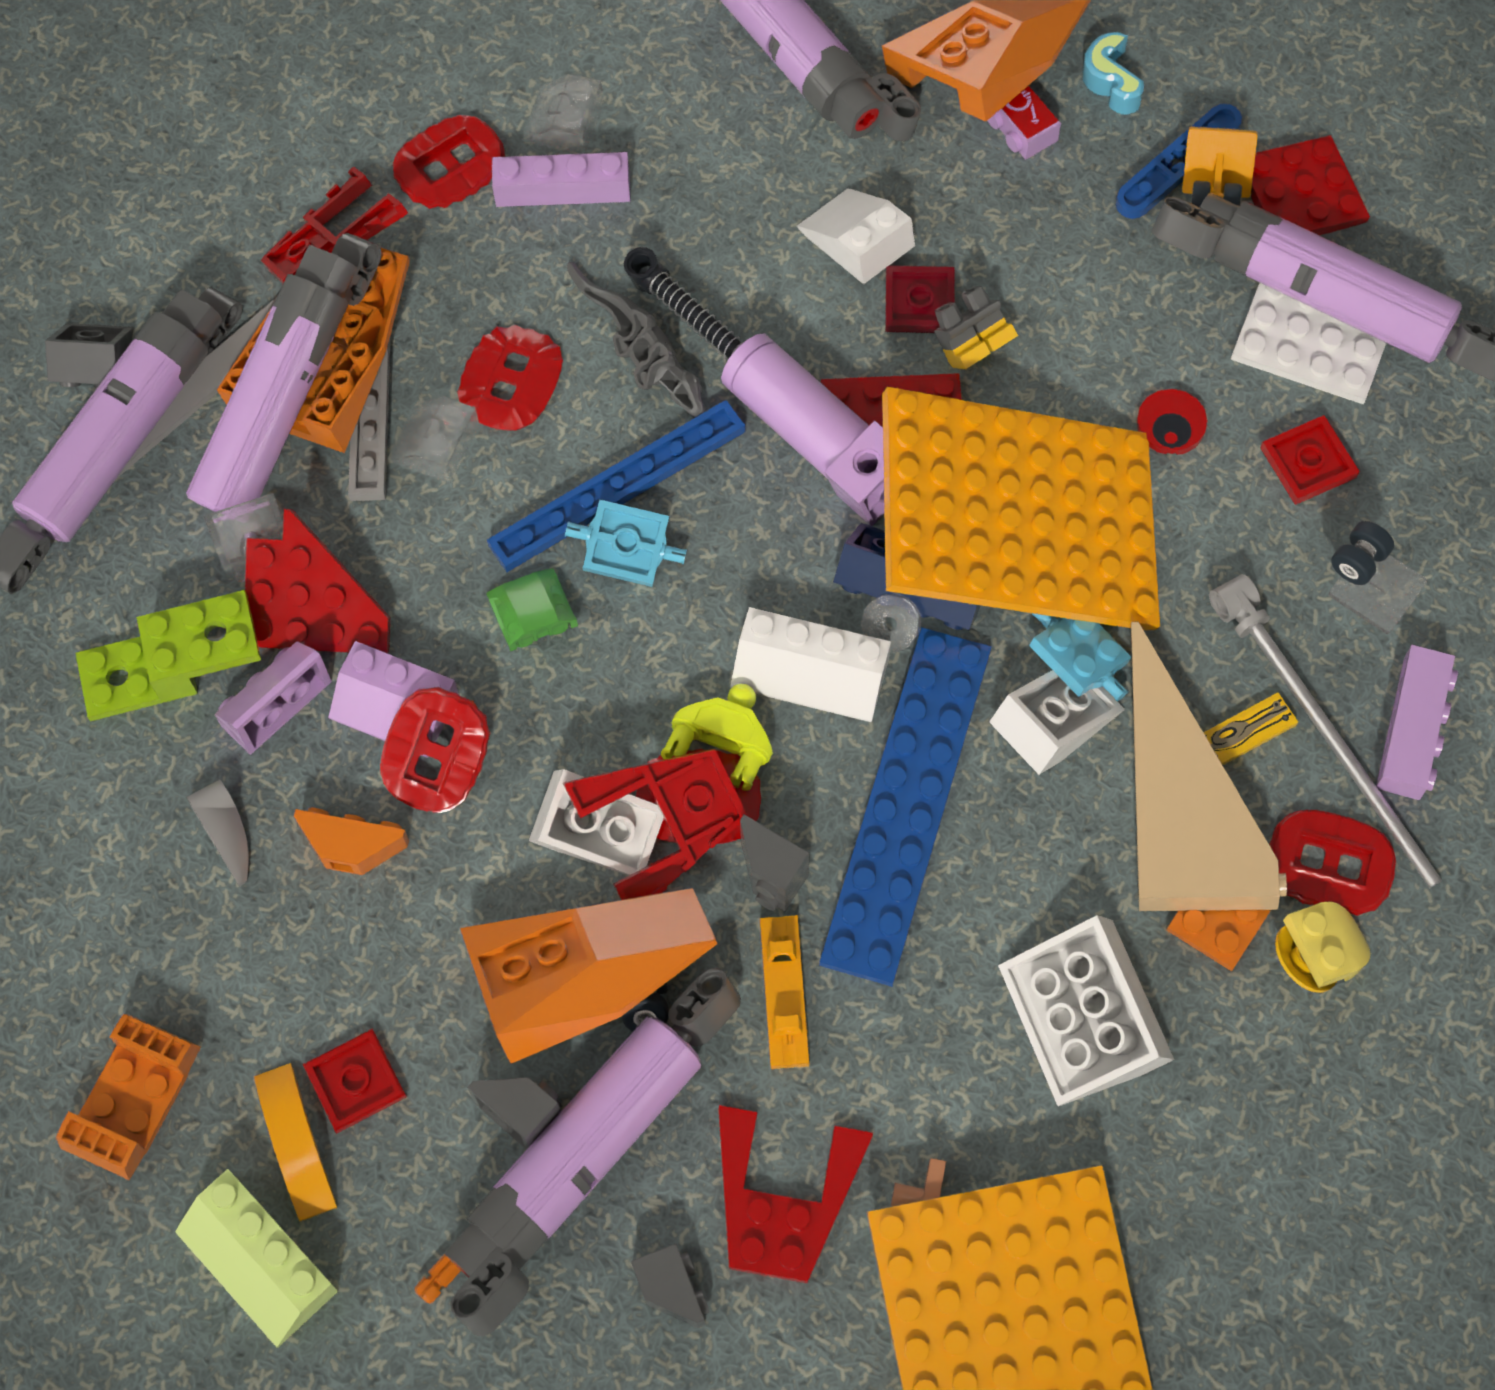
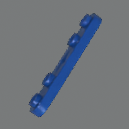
M1218 104L1192 126L1239 130L1242 116L1241 112L1233 105ZM1188 130L1120 188L1115 205L1117 211L1122 216L1130 219L1144 216L1183 182L1185 163L1179 162L1171 170L1169 169L1174 158L1178 160L1186 155Z

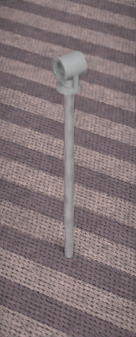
M1241 574L1210 591L1209 599L1215 612L1224 622L1228 623L1233 619L1237 620L1239 624L1236 626L1235 631L1240 638H1244L1249 634L1252 635L1427 886L1431 888L1440 883L1442 879L1263 627L1269 621L1270 616L1265 609L1259 611L1255 609V607L1260 605V595L1251 579Z

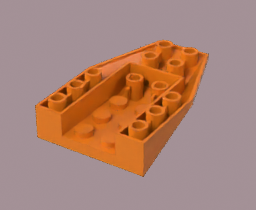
M973 0L882 45L887 74L893 75L903 85L913 88L926 76L956 88L961 111L987 122L1053 65L1091 0Z
M381 248V260L366 294L357 305L348 304L289 434L345 453L387 350L410 263L408 256ZM268 314L217 388L226 405Z
M693 888L460 928L495 1033L511 1064L623 1016L718 944Z

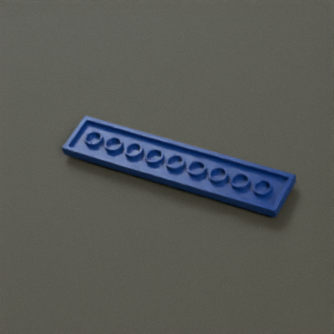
M921 628L819 966L893 987L992 646Z

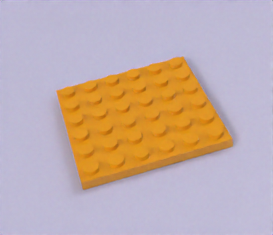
M1102 1165L866 1212L902 1390H1152Z

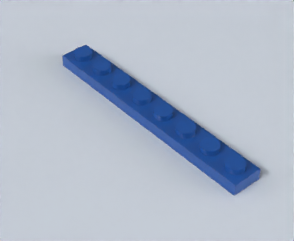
M727 400L490 537L487 539L488 546L507 573L568 537L565 536L568 521L584 526L589 525L596 516L599 499L621 505L745 433V424Z

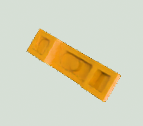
M289 1063L254 1076L268 1132L299 1221L301 1222L338 1208L308 1121L292 1064Z

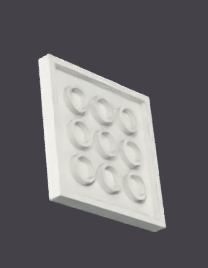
M1259 283L1231 360L1364 405L1386 343Z

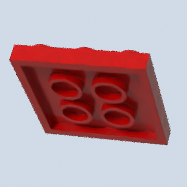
M1331 135L1255 153L1251 199L1255 206L1319 236L1368 222L1370 215Z

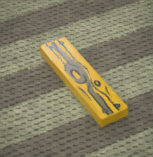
M1278 692L1203 733L1221 764L1224 765L1297 726L1298 720Z

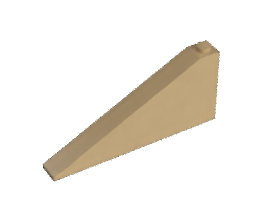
M1131 622L1139 911L1278 910L1280 896L1287 895L1286 873H1279L1278 859L1139 622Z

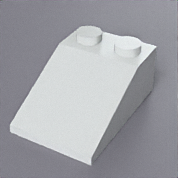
M849 188L797 225V228L809 240L863 284L915 246L912 219L889 200Z
M1052 670L1008 694L989 722L1040 775L1064 760L1123 712L1124 708L1104 687L1090 689L1078 697Z
M565 769L554 771L529 841L626 875H631L646 867L664 818L658 805L628 794L580 818L562 783L585 777Z

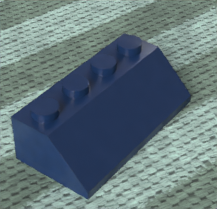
M860 523L844 543L833 582L842 585L845 591L874 596L879 603L884 605H899L908 608L913 615L928 618L931 616L942 620L946 626L952 629L962 630L965 628L970 630L981 605L886 591L884 530Z

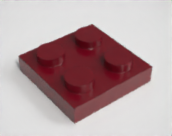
M887 266L885 279V332L935 333L934 331L940 327L935 310L944 304L955 302V267Z

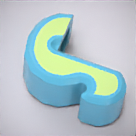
M1112 32L1099 36L1091 43L1085 53L1082 79L1090 91L1097 95L1110 96L1108 104L1110 109L1119 114H1131L1140 107L1141 95L1144 91V81L1115 62L1125 52L1128 35Z

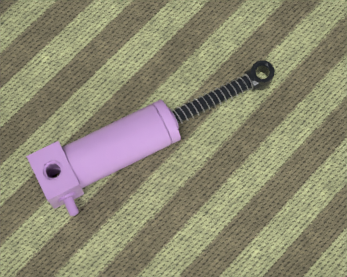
M638 247L631 250L625 257L624 269L635 287L642 292L656 295L657 299L662 300L664 305H668L671 311H675V315L681 316L683 322H687L689 327H693L694 332L699 333L701 338H705L706 343L711 344L713 349H717L720 355H724V359L728 361L722 372V384L829 480L836 495L864 521L873 526L884 515L883 428L876 421L870 426L865 423L766 334H757L741 343L740 337H735L733 331L729 332L727 326H722L721 321L715 319V315H710L708 309H703V304H698L697 299H692L690 293H685V289L683 287L680 288L678 282L672 281V277H669V271L659 262L651 249ZM650 266L646 272L639 273L642 268Z

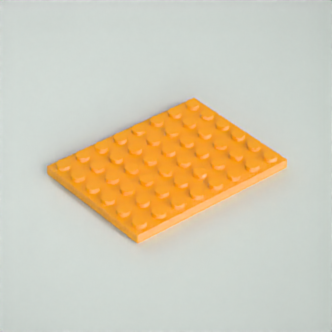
M887 387L882 393L886 591L1131 628V622H1139L1143 630H1156L1160 627L1149 441L1146 439V433Z

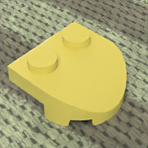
M1322 902L1290 913L1283 920L1318 988L1342 979L1345 982L1352 979L1370 960L1368 943L1356 921L1344 907L1337 903Z

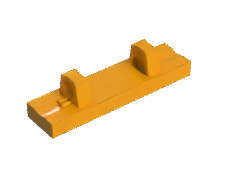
M798 915L760 918L771 1069L809 1066ZM778 955H788L791 961L773 962V959Z

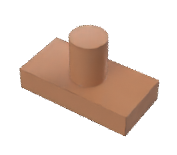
M930 1158L924 1189L895 1183L891 1207L939 1198L946 1161Z

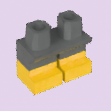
M973 286L962 293L961 296L968 308L965 312L960 313L955 302H949L935 310L940 327L934 332L952 368L966 370L991 354L990 351L994 352L1018 336L1013 325L1008 324L1000 311V301L990 300L982 286Z

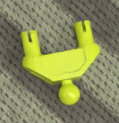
M740 683L734 685L729 690L728 701L717 697L680 709L671 722L673 732L662 749L661 756L663 759H669L673 755L676 757L686 755L693 740L738 754L741 757L733 774L730 776V780L736 788H739L741 781H744L742 790L748 791L753 785L752 783L760 766L769 762L773 752L763 727L753 710H751L756 702V693L748 684Z

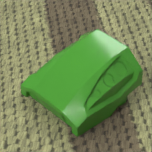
M553 568L531 573L502 584L486 593L510 652L516 650L517 647H527L534 641H538V638L546 635L561 634L568 629L569 625L571 629L578 626L577 619L572 612Z

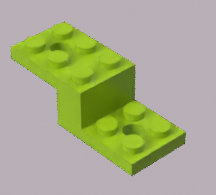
M245 590L138 616L136 618L140 633L139 637L75 653L87 717L90 721L196 695L198 693L194 677L261 660ZM216 627L226 629V634L221 640L210 641L207 639L212 629ZM117 670L127 671L128 678L125 683L119 686L109 684V678L113 672Z

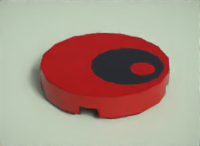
M1165 389L1149 395L1140 405L1136 422L1138 432L1146 433V439L1149 441L1151 449L1162 454L1176 453V455L1185 454L1198 446L1204 438L1208 420L1205 409L1197 398L1186 391Z

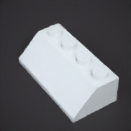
M749 607L739 639L730 688L740 683L748 684L758 695L872 722L890 657L891 641Z

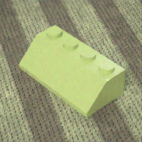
M229 1169L196 1197L175 1231L277 1348L338 1292Z

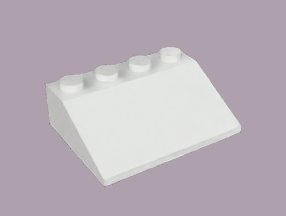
M1096 915L998 965L1057 1106L1142 1076L1174 1060L1113 920Z

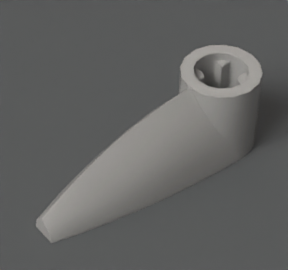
M218 779L189 795L187 800L240 887L247 882L249 855L247 838L238 810L224 784Z

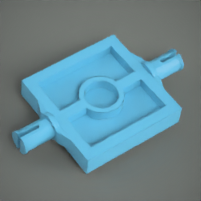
M600 499L596 516L589 527L568 521L565 536L586 540L587 552L583 571L653 587L656 570L663 559L684 565L687 549L684 550L666 545L665 533L669 516Z
M1032 613L1046 630L1035 636L1029 646L1078 697L1090 689L1104 687L1117 702L1128 693V690L1117 681L1114 675L1130 661L1131 656L1099 623Z

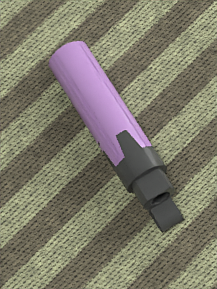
M345 233L339 237L332 253L311 245L308 246L296 274L287 275L188 487L186 494L190 500L234 521L236 520L241 523L249 522L348 304L357 305L366 294L381 260V248L378 244Z

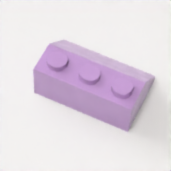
M298 641L290 648L282 649L275 656L270 666L263 672L255 673L248 680L244 689L236 696L228 697L220 705L219 711L215 713V716L221 727L251 755L332 682L321 655L316 650Z
M355 641L339 671L329 719L385 741L388 730L401 704L418 689L440 687L446 691L459 693L455 680ZM437 720L433 721L428 733L430 740L437 741L445 723Z

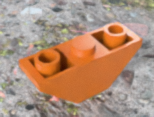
M311 807L307 811L295 809L294 818L326 869L363 875L408 847L409 838L405 829H402L399 824L394 822L381 821L379 825L368 823L364 818L352 814H346L341 818L330 816L329 812L319 808Z

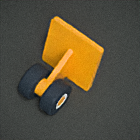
M1189 127L1182 192L1184 194H1192L1191 204L1200 207L1210 192L1238 206L1241 204V198L1250 197L1258 137L1257 131Z

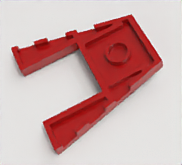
M353 166L348 171L351 178L341 188L335 184L325 194L329 200L316 212L314 209H310L303 216L306 223L294 234L289 230L261 261L278 280L284 283L288 274H296L309 245L332 253L336 242L343 234L349 233L368 240L407 215L408 211L400 201L388 193L337 236H334L323 225L372 186L368 178Z
M715 749L562 783L580 818L648 785L679 847V850L615 882L613 886L620 900L663 893L667 886L683 872L688 871L710 848L715 847L740 824L743 815L748 816Z
M719 1105L729 1269L808 1284L871 1143L873 1132L834 1126L821 1203L744 1189L758 1112Z

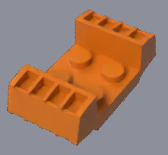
M123 1014L110 1035V1038L116 1044L112 1055L79 1115L68 1111L56 1135V1139L62 1150L130 1180L142 1158L147 1154L185 1083L201 1046L134 1016Z

